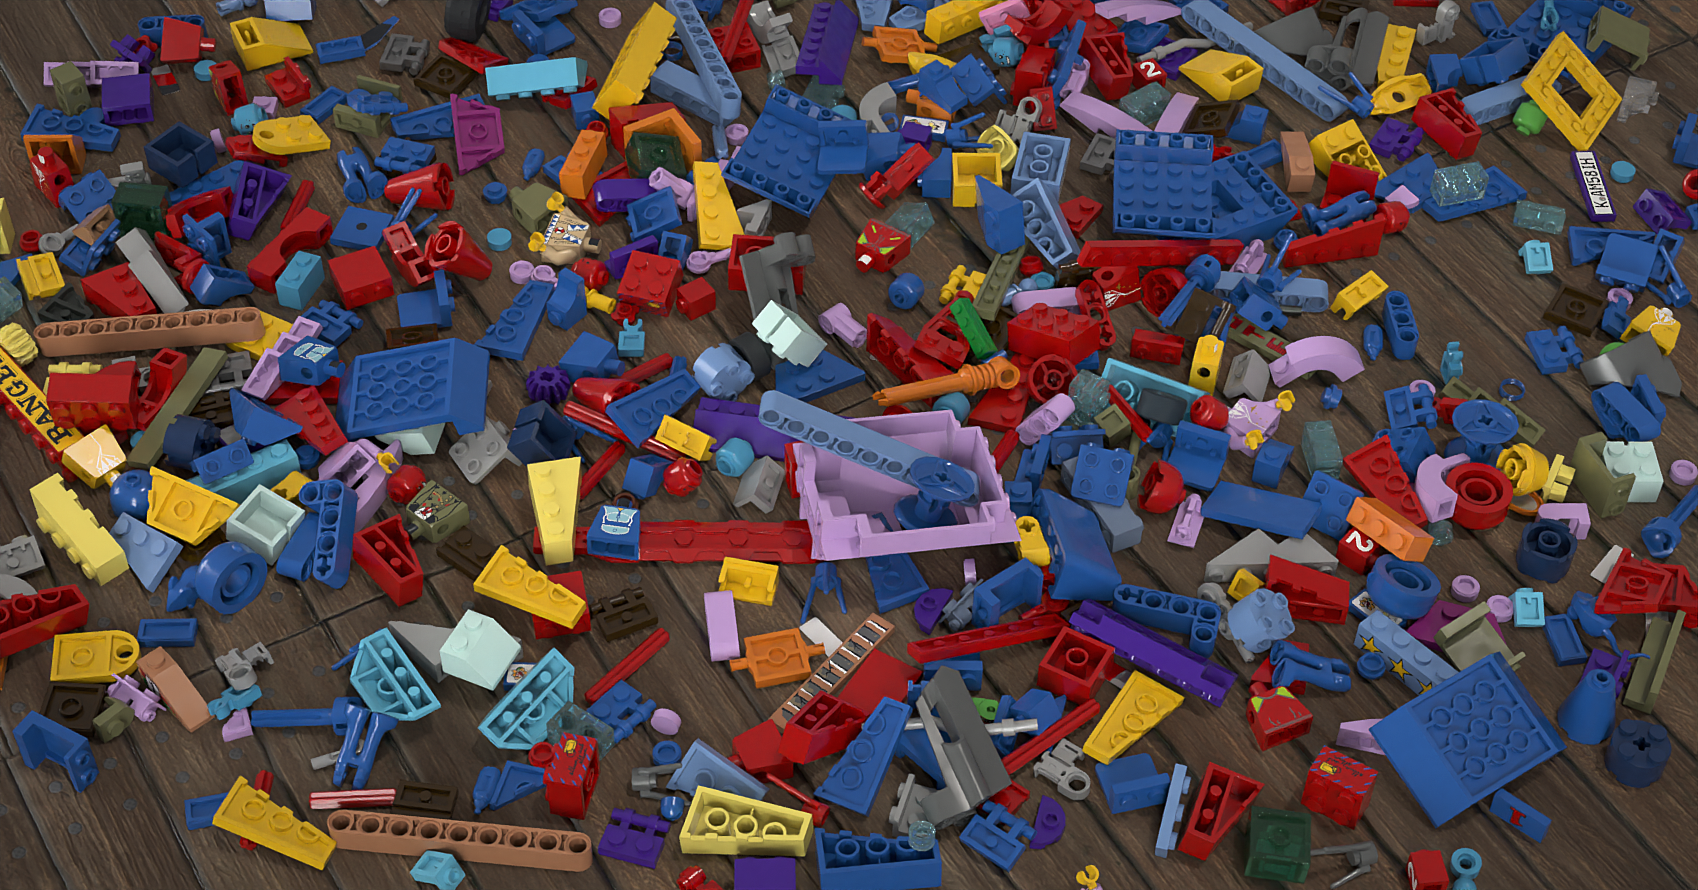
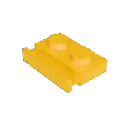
M53 252L27 257L28 260L23 261L20 258L16 259L17 268L29 300H33V297L37 296L41 298L54 296L65 286Z

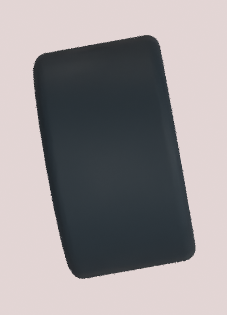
M1144 388L1141 392L1136 413L1154 421L1178 426L1180 420L1183 421L1188 402L1181 397L1166 392Z

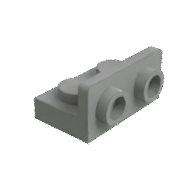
M27 535L14 538L10 544L0 545V574L18 578L46 568L34 535L31 537Z
M909 773L906 783L901 782L897 794V800L900 801L898 807H892L889 823L893 824L892 836L894 837L907 836L929 839L932 828L921 807L920 801L939 790L915 784L914 774Z

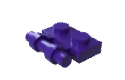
M1387 117L1370 141L1369 146L1375 154L1388 159L1392 154H1396L1397 159L1403 162L1406 158L1411 157L1414 147L1422 141L1424 130L1417 127L1414 131L1408 132L1409 125Z
M614 808L611 819L621 821L620 826L607 825L598 846V854L655 869L665 845L664 838L658 837L656 834L658 831L668 834L671 822L661 820V816L653 814L650 817L638 814L636 810L625 808V810ZM632 825L646 828L645 833L631 830Z

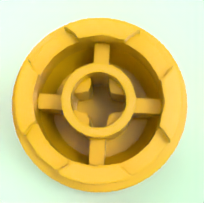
M1524 443L1513 445L1510 449H1503L1496 463V468L1500 469L1510 480L1513 487V496H1522L1538 491L1547 482L1549 475L1547 458L1544 454Z

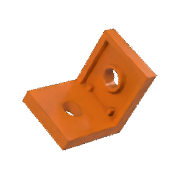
M674 108L623 127L626 161L648 149L655 158L672 152L688 173L693 170L694 161L702 162L701 140Z

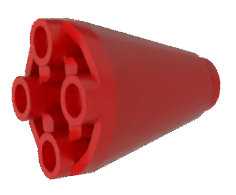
M585 377L575 381L572 393L586 408L609 417L605 412L609 404L641 388L639 384L625 379Z

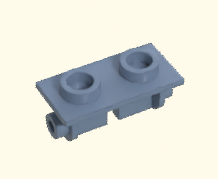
M982 578L975 585L971 582L968 583L959 593L962 598L958 602L952 599L942 609L945 615L939 620V623L947 619L952 630L957 631L964 628L972 619V613L967 608L969 607L972 610L974 588L983 581Z

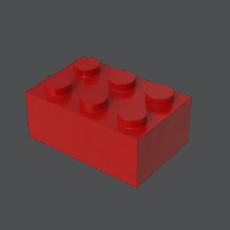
M733 234L728 264V290L747 291L739 256L773 245L774 237ZM806 265L791 267L795 294L803 295Z
M1036 303L1007 322L1009 350L1037 359L1054 354L1063 359L1070 360L1075 366L1100 349V322L1089 318L1087 315H1078L1068 312L1066 309H1057L1047 306L1045 303Z
M50 373L46 403L55 427L63 429L86 427L91 430H97L106 424L108 428H114L119 431L136 429L140 401L132 375Z

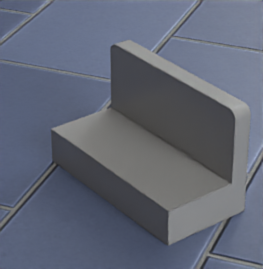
M1254 349L1233 358L1223 390L1228 399L1246 393L1252 401H1263L1271 372L1268 364Z
M768 455L753 462L743 473L733 505L738 508L751 501L765 514L772 511L785 475V470Z

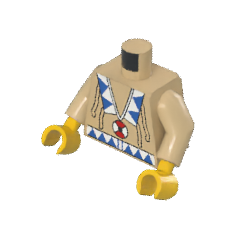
M554 192L547 201V208L552 211L558 210L559 212L554 213L544 236L540 232H534L531 235V241L528 244L529 249L533 252L540 250L542 262L554 263L557 266L574 264L579 259L585 257L586 252L599 254L602 246L601 239L591 238L590 225L578 218L567 206L564 207L562 205L564 201L563 195L559 192Z

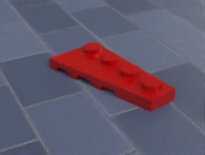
M1383 213L1375 215L1374 220L1368 222L1358 220L1352 222L1353 226L1342 230L1336 227L1319 237L1313 234L1291 241L1282 258L1283 266L1286 268L1378 255L1386 219Z
M314 385L300 390L297 395L274 408V410L284 414L282 418L293 419L303 426L301 432L296 433V435L301 439L304 438L309 445L325 456L348 442Z
M1388 435L1343 458L1344 467L1371 498H1377L1419 528L1428 525V518L1416 493L1413 492L1409 484L1408 476L1399 463L1400 460L1396 451L1394 452Z

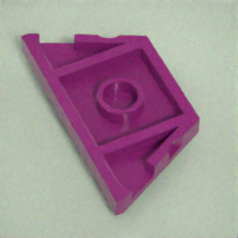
M450 94L459 175H464L505 153L500 108L483 105L472 99L468 102L459 99L456 94Z
M1439 600L1425 616L1420 617L1406 632L1427 648L1443 652L1433 637L1441 628L1473 608ZM1488 613L1486 619L1506 644L1495 614Z

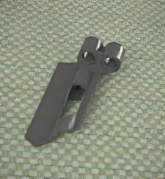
M1357 8L1341 19L1332 44L1327 46L1315 45L1309 48L1305 68L1321 80L1328 82L1337 91H1343L1349 86H1356L1348 75L1349 72H1353L1363 87L1373 86L1389 17L1379 11L1368 13L1365 8ZM1353 22H1360L1354 49L1342 47L1347 27Z
M793 232L782 233L773 238V245L739 256L754 320L771 300L781 306L785 304L787 309L798 314L791 267L804 266L815 262L816 256L811 235L795 236ZM758 337L768 353L771 368L776 371L775 365L788 361L786 357L784 359L780 358L772 351L774 346L770 342L768 344Z

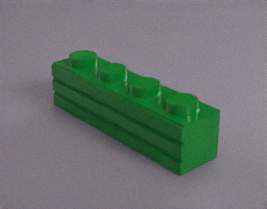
M959 298L949 308L977 359L985 360L998 350L970 299Z

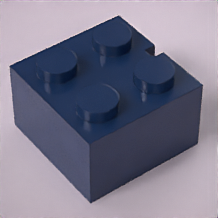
M180 121L144 146L149 169L181 188H184L199 177L198 172L203 174L218 163L213 140Z
M542 400L520 409L514 426L516 429L512 431L507 449L526 467L527 464L567 459L570 456L577 432L552 407Z

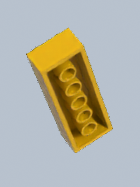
M656 2L652 4L631 29L592 106L593 109L609 119V107L631 106L633 103L635 105L639 103L644 95L643 91L651 81L648 78L655 72L657 68L655 65L663 56L661 52L669 44L668 39L676 29L673 25L677 18Z

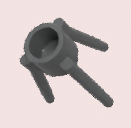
M674 763L654 767H633L632 789L633 791H640V798L661 800L664 797H668L669 795L651 791L652 788H657L658 775L675 773L683 765L682 763ZM684 800V806L690 807L692 803Z
M1371 840L1349 845H1335L1299 851L1300 856L1347 852L1349 863L1352 866L1356 865L1358 868L1330 885L1331 889L1345 884L1360 874L1371 872L1370 865L1378 861V852Z

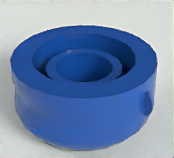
M229 541L219 544L211 549L201 560L195 574V589L200 598L219 613L233 614L243 609L259 594L267 577V563L261 555L244 543Z
M1385 554L1376 560L1371 572L1368 574L1366 589L1371 601L1378 608L1394 617L1412 620L1425 616L1431 610L1440 592L1441 585L1436 575L1423 564L1415 561H1403L1394 554Z

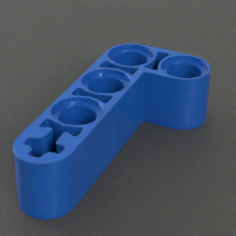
M337 479L308 482L300 489L299 500L315 512L320 513L313 575L329 587L338 589L346 584L349 577L358 495L355 490Z
M1122 584L1115 588L1111 608L1113 611L1141 625L1191 635L1189 650L1205 658L1212 656L1221 617V609L1216 603L1129 584Z

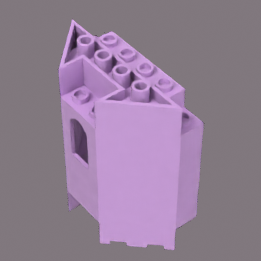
M952 410L847 420L936 457L949 460L978 474L980 477L978 503L971 507H963L951 502L948 507L958 521V525L902 531L900 523L894 514V504L903 496L918 494V491L921 489L808 443H793V453L798 465L797 471H795L797 492L800 493L801 497L799 518L800 520L807 519L813 538L811 559L830 561L1022 541L1015 524L1017 520L1016 515L1010 510L1008 493H1004L1002 488L1001 474H997L995 469V457L989 453L987 437L983 436L980 426L961 428L960 421L955 419ZM882 512L894 532L886 529L880 518L874 519L872 515Z

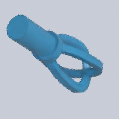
M1544 0L1545 7L1541 20V29L1543 31L1550 29L1554 32L1557 30L1556 24L1559 21V15L1555 10L1554 0ZM1547 16H1550L1552 19L1551 25L1547 20Z

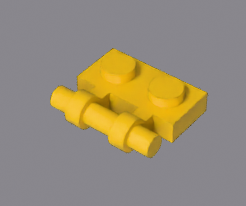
M958 265L949 275L948 284L942 287L939 301L942 304H947L949 300L952 301L955 294L960 291L956 289L957 286L963 287V290L970 292L975 300L987 274L973 270L969 277L964 275L966 268L963 265Z

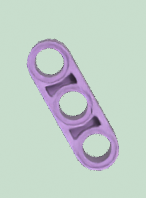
M1076 287L1020 292L1011 299L1013 311L1017 314L1023 313L1036 303H1045L1053 308L1066 309L1068 312L1082 315L1075 297Z
M1062 393L1051 398L1033 411L1015 429V432L1017 431L1020 434L1019 440L1026 445H1033L1040 440L1041 434L1047 435L1058 428L1074 412V402L1069 396Z
M732 590L704 593L711 661L740 659Z

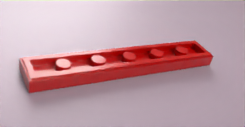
M1056 613L909 642L907 643V653L919 664L1058 636L1064 626L1069 628L1070 624Z

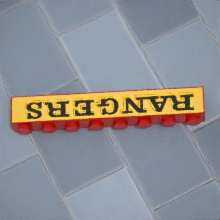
M0 346V405L5 407V411L11 420L16 419L18 421L19 427L25 435H31L36 447L39 450L42 448L45 450L49 461L52 464L57 463L63 470L66 468L62 463L63 451L85 436L77 427L71 429L55 427L46 403L47 395Z

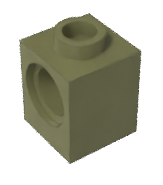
M1113 404L1094 417V424H1098V429H1105L1106 434L1103 435V440L1109 448L1131 435V423L1116 404Z

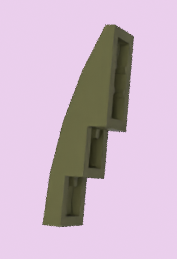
M1455 376L1451 378L1438 394V397L1441 399L1449 397L1467 399L1468 401L1474 399L1489 400L1499 403L1480 387L1475 392L1472 391ZM1503 398L1500 404L1513 412L1519 424L1516 435L1510 440L1533 447L1545 432V429L1506 398Z

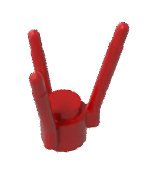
M767 774L769 780L805 802L801 811L812 814L813 827H823L828 818L830 806L811 799L774 775Z

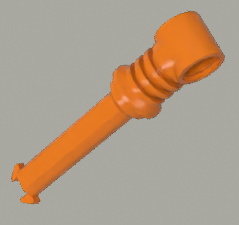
M997 356L982 365L971 366L970 364H964L956 374L882 389L881 393L879 391L875 392L872 398L873 400L880 399L878 400L879 406L889 407L958 391L974 396L977 391L991 389L992 387H1001L1003 389L1014 387L1020 379V371L1005 357Z

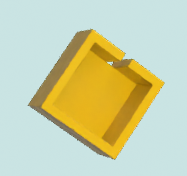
M952 153L951 183L953 207H974L977 204L975 176L977 175L984 177L1002 189L1000 153Z

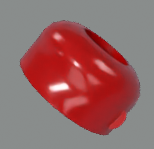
M1465 463L1451 470L1445 484L1457 493L1458 496L1453 516L1449 517L1458 525L1472 530L1490 529L1505 520L1513 497L1512 484L1505 474L1483 463Z

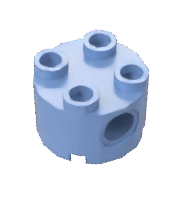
M720 343V347L716 349L711 346L694 363L693 370L695 371V376L692 375V377L710 398L735 402L738 395L754 380V373L751 371V366L743 360L730 344Z
M1262 588L1256 589L1235 603L1227 615L1232 635L1236 640L1241 638L1245 643L1242 646L1254 653L1264 652L1272 647L1278 639H1285L1295 630L1287 607V598L1282 593L1275 594L1273 591Z

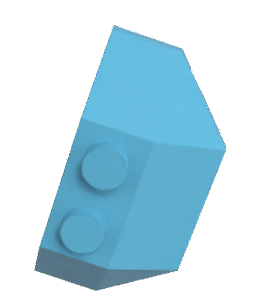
M387 627L360 641L350 682L371 710V713L373 711L398 718V721H415L441 708V704Z
M552 648L486 715L478 729L498 749L531 750L536 743L543 742L573 710L574 667L555 648Z

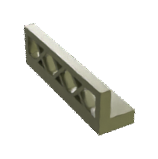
M1678 610L1673 623L1653 616L1640 652L1649 655L1650 659L1646 657L1638 658L1622 703L1623 705L1647 714L1651 713L1686 612Z

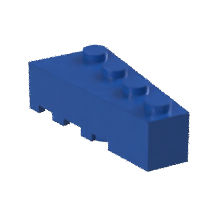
M814 828L815 855L820 890H907L941 886L942 861L938 839L907 836L887 839L882 837V834L870 833V837L852 835V831L840 830L839 834L825 833L823 828Z

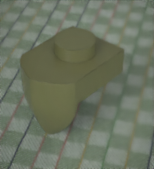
M104 697L109 708L92 720L98 738L104 743L121 734L131 724L135 714V710L126 702L115 697Z

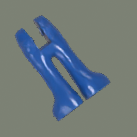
M352 147L353 154L346 155L344 150L337 153V162L346 179L343 186V193L346 199L355 203L366 201L365 187L361 180L357 178L356 173L361 174L371 199H377L384 194V187L388 183L386 176L379 171L372 172L367 157L359 147Z
M1365 190L1352 193L1324 209H1317L1312 203L1303 205L1301 209L1307 227L1310 231L1313 230V234L1319 237L1325 235L1330 229L1338 227L1341 230L1352 224V222L1369 218L1377 210V206L1373 200H1369L1370 195ZM1343 214L1342 216L1331 220L1332 218H1335L1336 216Z
M1279 639L1273 644L1270 652V663L1276 666L1272 675L1273 688L1279 686L1287 688L1294 680H1300L1330 691L1347 692L1351 689V678L1347 676L1350 673V668L1341 659L1318 656L1298 649L1290 642Z
M351 703L345 704L344 714L348 720L344 743L335 765L334 785L342 787L349 767L357 769L354 777L352 790H362L365 787L373 767L380 740L385 732L397 726L398 718L373 711L362 751L357 755L358 742L371 710Z

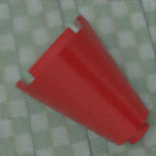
M438 162L389 179L384 187V193L391 203L402 205L411 188L415 189L413 196L418 189H421L422 193L415 203V207L445 211L451 209L454 204L455 189L450 190V182H454L453 175L447 163Z
M447 221L437 227L440 230L436 235L431 234L428 238L424 255L433 267L478 281L484 280L491 274L492 261L464 227L457 222Z

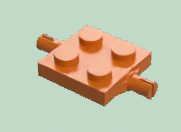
M874 26L872 31L873 38H862V46L875 47L878 50L881 61L887 63L908 64L909 52L925 53V51H937V43L924 42L915 29Z
M799 628L744 638L745 658L729 660L731 672L748 668V671L753 676L756 689L808 679L811 676L809 657L825 654V646L823 642L807 646L801 638Z

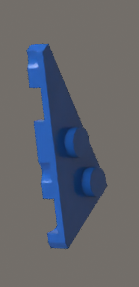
M1569 226L1567 236L1571 265L1576 266L1602 258L1608 237L1612 233L1653 244L1656 236L1655 232Z

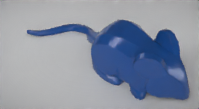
M198 565L189 566L179 580L176 576L170 578L166 606L168 612L183 609L186 606L193 608L196 604V599H201L195 589V574Z
M1577 591L1573 595L1571 605L1567 609L1568 617L1571 620L1579 618L1581 627L1587 634L1593 637L1605 636L1610 642L1613 651L1621 658L1623 653L1618 649L1616 639L1610 631L1612 624L1617 621L1615 614H1595V603L1599 596L1593 597L1589 593ZM1644 653L1630 654L1627 660L1638 657L1650 659V656Z

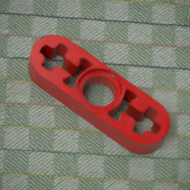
M1084 280L1076 288L1075 297L1082 315L1092 318L1090 310H1096L1100 313V326L1103 325L1102 328L1100 327V335L1108 340L1105 342L1104 339H1100V349L1098 350L1106 351L1115 343L1116 333L1099 285L1093 280ZM1086 289L1087 292H1091L1092 295L1090 296L1089 293H1084V290Z

